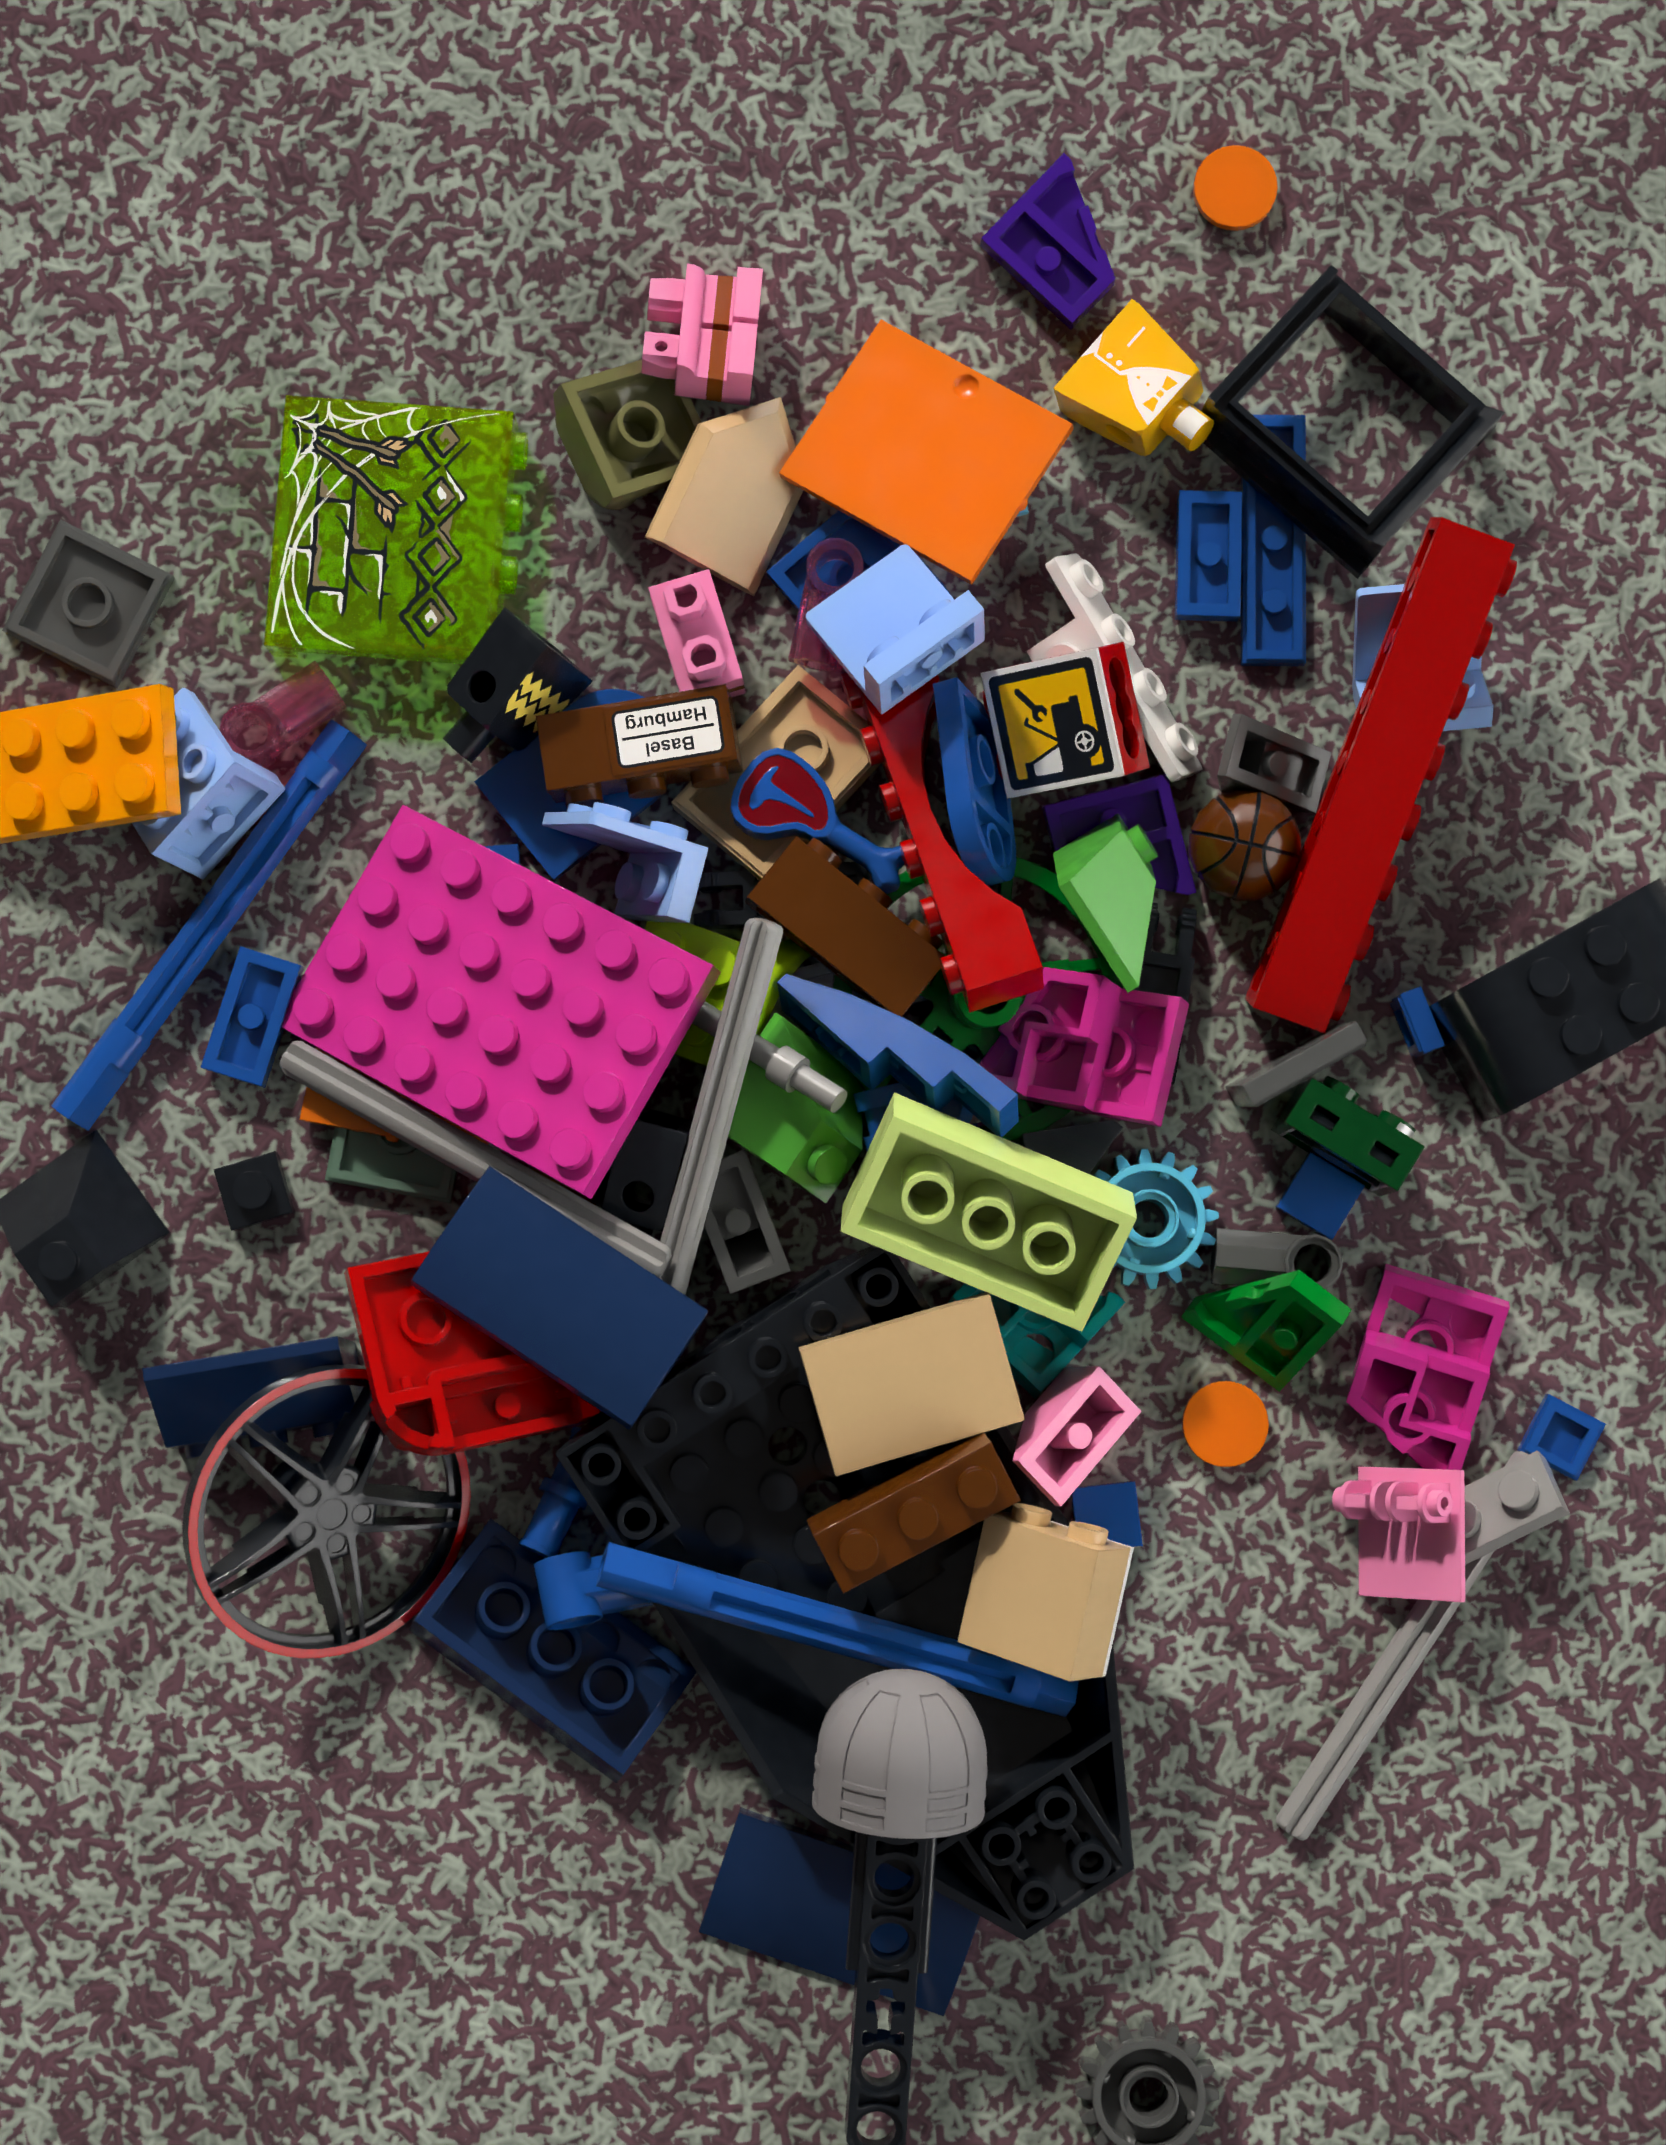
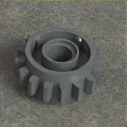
M1143 2016L1140 2030L1130 2031L1123 2020L1116 2022L1118 2036L1111 2041L1098 2034L1094 2038L1100 2052L1096 2059L1082 2056L1079 2062L1081 2069L1090 2075L1089 2081L1075 2083L1076 2096L1085 2100H1091L1092 2102L1085 2105L1079 2111L1082 2123L1092 2124L1099 2122V2126L1093 2134L1095 2144L1105 2145L1112 2140L1115 2145H1183L1185 2143L1187 2145H1200L1195 2132L1199 2125L1213 2126L1215 2120L1205 2106L1206 2102L1219 2100V2091L1216 2086L1203 2082L1204 2079L1215 2072L1211 2060L1201 2059L1195 2062L1193 2060L1201 2048L1199 2041L1193 2036L1182 2044L1178 2042L1179 2028L1176 2023L1171 2021L1166 2025L1163 2032L1155 2031L1150 2016ZM1143 2077H1154L1164 2083V2091L1161 2098L1156 2103L1148 2106H1141L1132 2102L1129 2098V2093L1133 2084Z

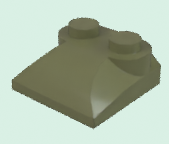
M642 360L562 383L553 394L556 428L586 494L594 503L610 510L625 509L632 505L638 497L668 487L697 424L702 423L691 398L674 395L676 380L642 374Z

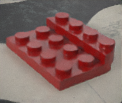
M430 1251L348 1267L344 1272L373 1401L370 1403L371 1412L376 1423L395 1448L426 1456L448 1455L580 1426L602 1413L410 1285L412 1278Z

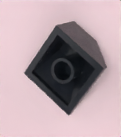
M98 1130L93 1131L0 1198V1224L11 1249L51 1307L67 1308L171 1233Z

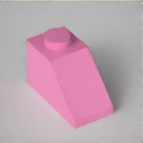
M1100 1366L1065 1367L1025 1413V1420L1021 1426L1012 1461L1055 1506H1062L1142 1411Z

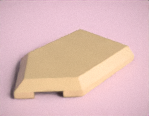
M781 397L697 424L645 535V538L703 570L709 569L712 575L752 596L755 595L803 493L802 489L782 479L779 475L780 470L796 448Z

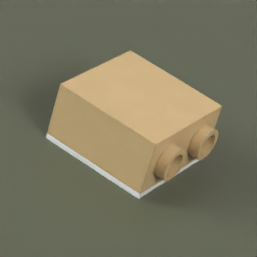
M1015 1503L1013 1504L1012 1512L996 1513L984 1519L957 1642L1067 1681L1106 1676L1134 1547L1107 1539L1109 1531L1100 1526L1075 1521L1070 1522L1069 1526L1051 1521V1511L1028 1504Z

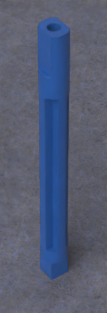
M332 719L328 722L294 769L295 773L285 785L286 790L269 807L117 1018L113 1019L51 1106L56 1111L89 1131L152 1044L150 1042L311 818L327 796L332 795L366 748L367 744L351 731Z
M612 1542L607 1543L602 1557L596 1587L890 1669H912L927 1672L958 1688L1063 1717L1067 1716L1076 1703L1079 1680L1067 1681L961 1644L955 1639Z

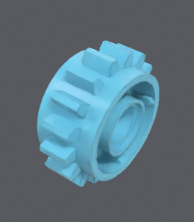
M1141 1149L1138 1153L1137 1164L1130 1166L1122 1155L1113 1158L1117 1174L1111 1177L1106 1172L1097 1170L1093 1176L1133 1192L1135 1205L1142 1201L1155 1203L1160 1207L1165 1218L1162 1231L1153 1238L1143 1237L1132 1228L1114 1267L1117 1266L1122 1269L1121 1285L1129 1286L1135 1279L1136 1274H1140L1144 1277L1147 1289H1156L1159 1273L1165 1272L1173 1284L1181 1282L1182 1273L1179 1266L1185 1262L1193 1268H1200L1203 1261L1195 1252L1199 1245L1213 1246L1216 1241L1212 1235L1204 1232L1206 1223L1219 1218V1212L1205 1209L1203 1200L1213 1192L1211 1186L1196 1188L1192 1179L1195 1177L1198 1169L1191 1165L1181 1172L1173 1168L1175 1154L1167 1152L1160 1163H1152L1149 1150Z

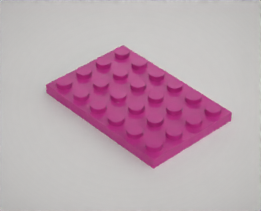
M402 805L295 988L282 1028L587 1198L592 1199L721 972L714 965L419 812Z

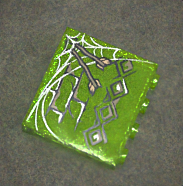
M286 395L264 646L272 656L298 658V652L453 664L464 663L491 624L504 609L505 594L515 595L517 590L518 557L508 556L510 532H521L523 494H513L515 470L525 471L527 467L529 439L528 432H518L519 426L514 412Z

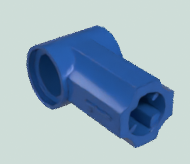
M586 1551L570 1552L548 1557L534 1564L547 1630L576 1628L599 1621L603 1618L604 1614L653 1606L654 1604L650 1601L596 1587L603 1555L591 1557L590 1552Z

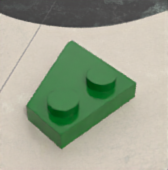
M1297 1270L1196 1296L1186 1308L1181 1318L1280 1392L1343 1325L1352 1309L1302 1271Z

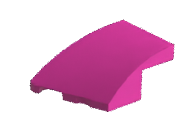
M1044 967V989L1026 994L1025 1000L1016 1014L998 1028L1001 1034L979 1065L1017 1093L1019 1099L1097 1116L1161 1127L1189 1003L1178 996L1137 990L1127 993L1125 989L1119 987L1104 975Z
M1385 1264L1355 1364L1346 1402L1367 1422L1374 1423L1386 1434L1387 1440L1403 1455L1406 1453L1422 1469L1461 1470L1471 1442V1431L1490 1377V1366L1510 1309L1509 1301ZM1390 1298L1421 1315L1414 1322V1325L1407 1330L1404 1338L1379 1331ZM1427 1330L1436 1348L1411 1341V1339L1419 1331Z

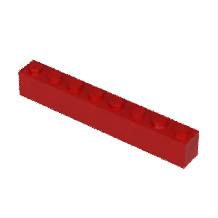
M1430 517L1301 851L1300 860L1291 877L1245 999L1253 1008L1322 1033L1326 1032L1330 1019L1339 1021L1342 1017L1351 993V986L1345 984L1353 960L1361 962L1364 959L1374 935V926L1368 924L1377 900L1386 901L1396 880L1398 866L1391 864L1400 839L1408 842L1417 827L1421 814V805L1415 804L1419 790L1424 779L1428 781L1434 779L1442 763L1445 745L1438 743L1447 719L1456 720L1465 704L1469 691V684L1462 682L1471 657L1480 659L1490 640L1493 623L1486 621L1495 596L1503 598L1513 581L1517 561L1510 559L1515 544L1443 517Z

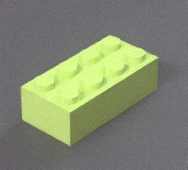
M894 1092L842 1205L840 1232L1082 1332L1137 1220L1133 1192Z

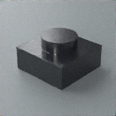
M273 1151L213 1169L231 1231H237L295 1213L278 1152Z

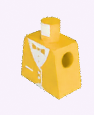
M1133 299L1129 301L1054 387L1058 406L1063 414L1087 429L1140 456L1150 455L1167 435L1171 436L1189 451H1194L1206 440L1214 425L1213 419L1194 406L1203 393L1198 367L1145 309Z

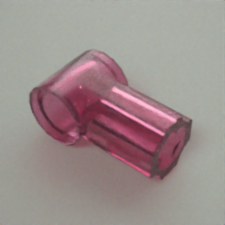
M829 538L819 542L811 550L807 558V576L789 651V662L813 670L842 673L843 667L807 625L806 614L864 572V562L860 551L851 542L842 538ZM831 560L845 561L854 571L851 579L840 586L825 584L818 577L820 568Z
M313 661L255 701L240 703L231 707L222 718L220 732L234 752L267 769L279 759L283 751L345 711L347 706L316 661ZM260 725L268 729L267 738L260 747L253 750H244L236 746L237 737L245 727Z

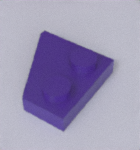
M1063 153L981 238L980 247L1063 324L1072 330L1114 286L1116 278L1105 250L1101 249L1096 235L1097 228L1089 206L1084 204L1074 177L1075 169L1072 161Z
M1166 774L1041 805L1053 853L1119 813L1128 829L1137 824L1140 825L1158 855L1157 858L1150 861L1156 880L1155 888L1185 895L1197 893Z

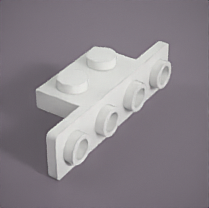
M1077 553L1056 556L1045 564L1046 569L1075 619L1027 650L1026 652L1030 659L1036 661L1124 642L1143 736L1163 771L1171 782L1191 777L1201 771L1202 765L1196 757L1198 746L1193 735L1183 724L1177 723L1165 703L1167 695L1161 680L1152 670L1144 667L1133 648L1135 638L1132 630L1121 616L1113 614L1102 595L1103 582L1097 570L1087 560L1081 559Z

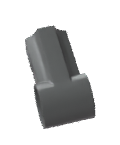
M1215 1228L1214 1231L1216 1241L1212 1246L1211 1284L1239 1286L1295 1271V1255L1304 1246L1315 1247L1322 1253L1325 1259L1324 1273L1315 1281L1316 1283L1327 1289L1333 1286L1340 1277L1343 1267L1342 1254L1336 1244L1327 1237L1317 1234L1295 1235Z

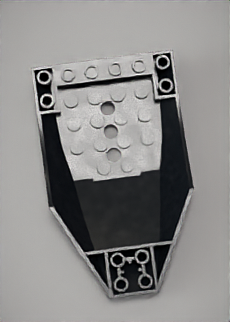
M872 1245L822 1267L679 1359L630 1430L602 1412L555 1452L615 1544L958 1640L984 1520L843 1593L806 1520L816 1514L807 1510L803 1504L805 1490L816 1481L824 1480L833 1483L839 1490V1503L954 1443L943 1444L839 1476H835L798 1347L930 1309L929 1304L896 1254ZM1004 1426L984 1432L991 1441L1021 1499L1017 1503L1049 1510L1052 1512L1051 1521L1069 1526V1522L1059 1507L1055 1506L1012 1461L1017 1442L1008 1428ZM784 1427H792L804 1435V1448L800 1455L792 1460H779L769 1452L770 1438L777 1430ZM1013 1505L998 1513L1012 1512ZM653 1603L770 1791L772 1798L854 1844L855 1831L845 1829L825 1820L816 1813L812 1806L813 1777L816 1771L814 1762L819 1732L826 1713L842 1692L858 1680L873 1673L890 1670V1668ZM1113 1644L1106 1676L1078 1681L1076 1703L1066 1717L955 1687L971 1704L985 1737L988 1767L986 1798L984 1800L985 1816L977 1827L969 1831L937 1838L934 1890L1023 1941L1134 1869ZM897 1859L886 1861V1863L905 1874L912 1875V1869L904 1861Z

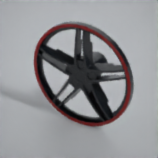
M353 1364L318 1366L287 1375L267 1385L243 1402L222 1423L201 1454L192 1474L184 1505L182 1525L183 1547L192 1581L209 1610L228 1629L251 1645L267 1652L294 1658H325L350 1653L374 1644L399 1629L425 1606L450 1572L460 1551L466 1533L471 1500L470 1475L464 1451L441 1456L446 1476V1492L418 1490L416 1486L366 1483L385 1437L376 1421H371L354 1465L348 1463L372 1416L370 1403L373 1401L365 1366ZM334 1385L363 1387L351 1412L345 1411L319 1462L311 1457L301 1456L275 1435H270L253 1422L279 1402L307 1390ZM243 1431L247 1432L283 1460L272 1474L265 1470L235 1442ZM229 1452L243 1466L242 1469L267 1492L268 1500L276 1513L232 1545L234 1550L210 1567L204 1543L205 1508L213 1478L226 1453ZM377 1505L445 1509L443 1517L414 1518L413 1516L376 1518ZM441 1528L434 1549L415 1580L390 1605L364 1620L356 1536L359 1533ZM282 1539L285 1541V1546L247 1568V1573L220 1589L218 1586L220 1583L244 1569ZM307 1553L318 1603L323 1605L329 1632L321 1634H293L274 1630L258 1624L235 1608L229 1599L256 1585ZM341 1557L343 1559L346 1591L350 1598L353 1626L348 1628L345 1627L339 1592L331 1565L332 1560Z

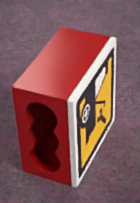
M1124 642L981 673L984 687V707L991 720L997 749V768L1004 782L1007 799L1121 777L1150 768Z

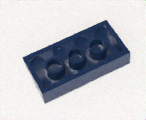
M490 1166L448 1223L410 1285L629 1430L693 1339L708 1313L707 1309Z
M490 1518L415 1617L409 1631L613 1782L617 1783L697 1672L694 1667L619 1612L604 1614L603 1618L599 1621L584 1626L564 1630H547L534 1568L536 1562L545 1558L518 1544L520 1539Z
M740 1807L699 1932L854 1985L855 1971L845 1968L854 1846ZM884 1862L876 1870L874 1878L883 1888L894 1890L905 1886L911 1879V1876ZM935 1890L933 1893L928 1972L918 1973L915 2007L944 2016L980 1916ZM886 1923L873 1931L870 1942L878 1951L885 1953L895 1952L906 1943L908 1934L900 1925ZM891 1989L880 1990V1995L894 1999Z

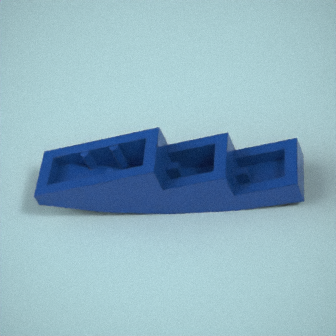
M789 974L784 975L777 982L782 1011L871 1091L887 1076L892 1075L924 1105L935 1110H942L955 1098L997 1136L1003 1137L1019 1122L1017 1093L965 1053L913 1022L849 993Z

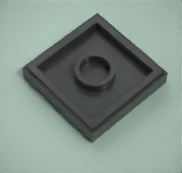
M60 519L2 631L117 689L175 578L172 574Z
M1357 1021L1335 1024L1326 1029L1325 1033L1317 1034L1225 1087L1236 1106L1258 1107L1365 1047L1367 1039Z

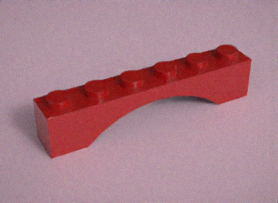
M841 673L842 685L851 710L862 707L869 725L859 729L871 766L882 763L888 779V783L879 785L890 822L902 819L908 836V840L899 842L906 870L910 879L922 876L929 896L919 900L930 937L939 934L943 936L949 955L939 958L950 994L955 995L962 992L970 1013L1044 989L1043 966L1022 908L994 892L964 865L945 840L930 808L925 787V763L931 732L937 720L933 683L940 682L939 676L936 675L881 715L848 673Z

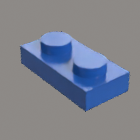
M1179 490L1177 495L1175 620L1238 622L1241 611L1242 492Z
M240 946L201 1068L265 1088L284 1032L282 1024L293 992L301 980L304 967Z

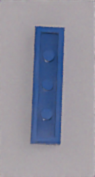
M1253 415L1306 461V415ZM1241 477V666H1305L1306 533Z

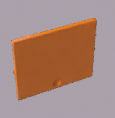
M881 319L833 392L827 394L826 403L780 470L779 475L787 482L899 545H909L917 555L972 585L1019 512L1027 507L1028 498L1074 427L1069 421Z

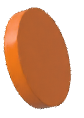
M1240 145L1222 147L1209 154L1200 164L1193 183L1194 201L1202 216L1216 227L1231 231L1245 230L1260 223L1271 211L1277 195V177L1270 162L1258 151Z
M1232 1381L1213 1382L1200 1388L1187 1402L1182 1416V1430L1187 1445L1197 1457L1215 1466L1232 1467L1249 1461L1261 1450L1268 1434V1414L1262 1400L1250 1388Z

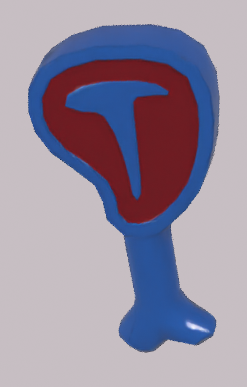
M780 748L763 751L752 760L739 777L732 793L730 811L736 826L746 835L754 839L768 841L790 836H798L808 841L816 838L823 844L829 845L866 868L871 874L874 885L885 894L898 890L901 884L898 872L905 865L900 847H878L842 824L837 815L835 803L828 786L816 770L804 759L788 750Z

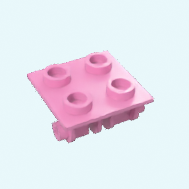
M1358 1467V1480H1349L1334 1490L1332 1496L1334 1509L1337 1512H1341L1347 1519H1358L1359 1596L1465 1602L1464 1470Z

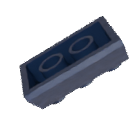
M336 1336L142 1368L144 1383L165 1447L171 1449L185 1448L186 1459L200 1458L212 1436L234 1410L267 1385L301 1370L334 1364L359 1365L356 1343ZM334 1385L307 1390L279 1402L253 1422L270 1435H275L284 1443H289L287 1431L312 1427L314 1438L331 1437L345 1411L351 1412L363 1388L362 1386ZM245 1431L237 1438H249L250 1449L265 1447Z

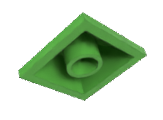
M1119 813L1055 851L1053 857L1060 890L1127 993L1139 987L1156 885L1150 861L1157 858L1158 855L1140 825L1137 824L1128 829Z
M774 1013L759 1036L778 1048L787 1045L810 1060V1068L847 1091L846 1100L837 1112L832 1113L799 1091L794 1090L789 1093L772 1083L765 1077L766 1070L749 1060L728 1138L795 1185L827 1203L862 1151V1112H857L853 1094L863 1092V1088L853 1074L820 1044L784 1017Z

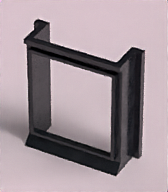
M1331 265L1208 396L1201 411L1214 420V425L1203 444L1358 579L1374 562L1392 537L1475 446H1479L1495 429L1496 424L1505 412L1486 406L1337 275L1338 270ZM1323 312L1452 423L1368 516L1239 403Z

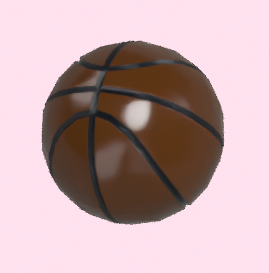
M1234 789L1218 795L1217 798H1213L1199 811L1190 829L1192 833L1189 834V856L1195 873L1198 874V878L1209 890L1229 900L1257 901L1273 895V892H1277L1291 879L1300 860L1298 857L1301 856V835L1295 817H1292V813L1280 800L1261 791Z

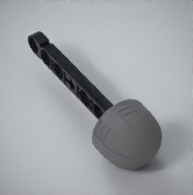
M890 1669L870 1674L858 1680L838 1696L822 1722L814 1762L816 1771L813 1777V1809L825 1820L845 1829L855 1831L845 1967L847 1970L855 1971L845 2114V2134L848 2145L906 2144L918 1973L928 1972L937 1838L969 1831L977 1827L985 1816L984 1800L986 1798V1780L988 1776L987 1751L982 1727L971 1704L954 1686L935 1675L912 1669ZM893 1859L904 1861L912 1869L911 1879L905 1886L900 1889L890 1890L883 1888L876 1882L874 1876L882 1863ZM894 1923L906 1930L908 1937L902 1948L895 1952L885 1953L873 1947L870 1938L873 1931L880 1925ZM881 1989H891L894 2000H896L891 2002L889 2006V2030L877 2029L878 2016L873 2000L879 1998ZM877 2049L891 2051L899 2060L897 2068L886 2077L876 2078L868 2075L861 2067L862 2061L868 2053ZM870 2112H883L894 2121L893 2129L882 2139H867L857 2130L858 2122Z

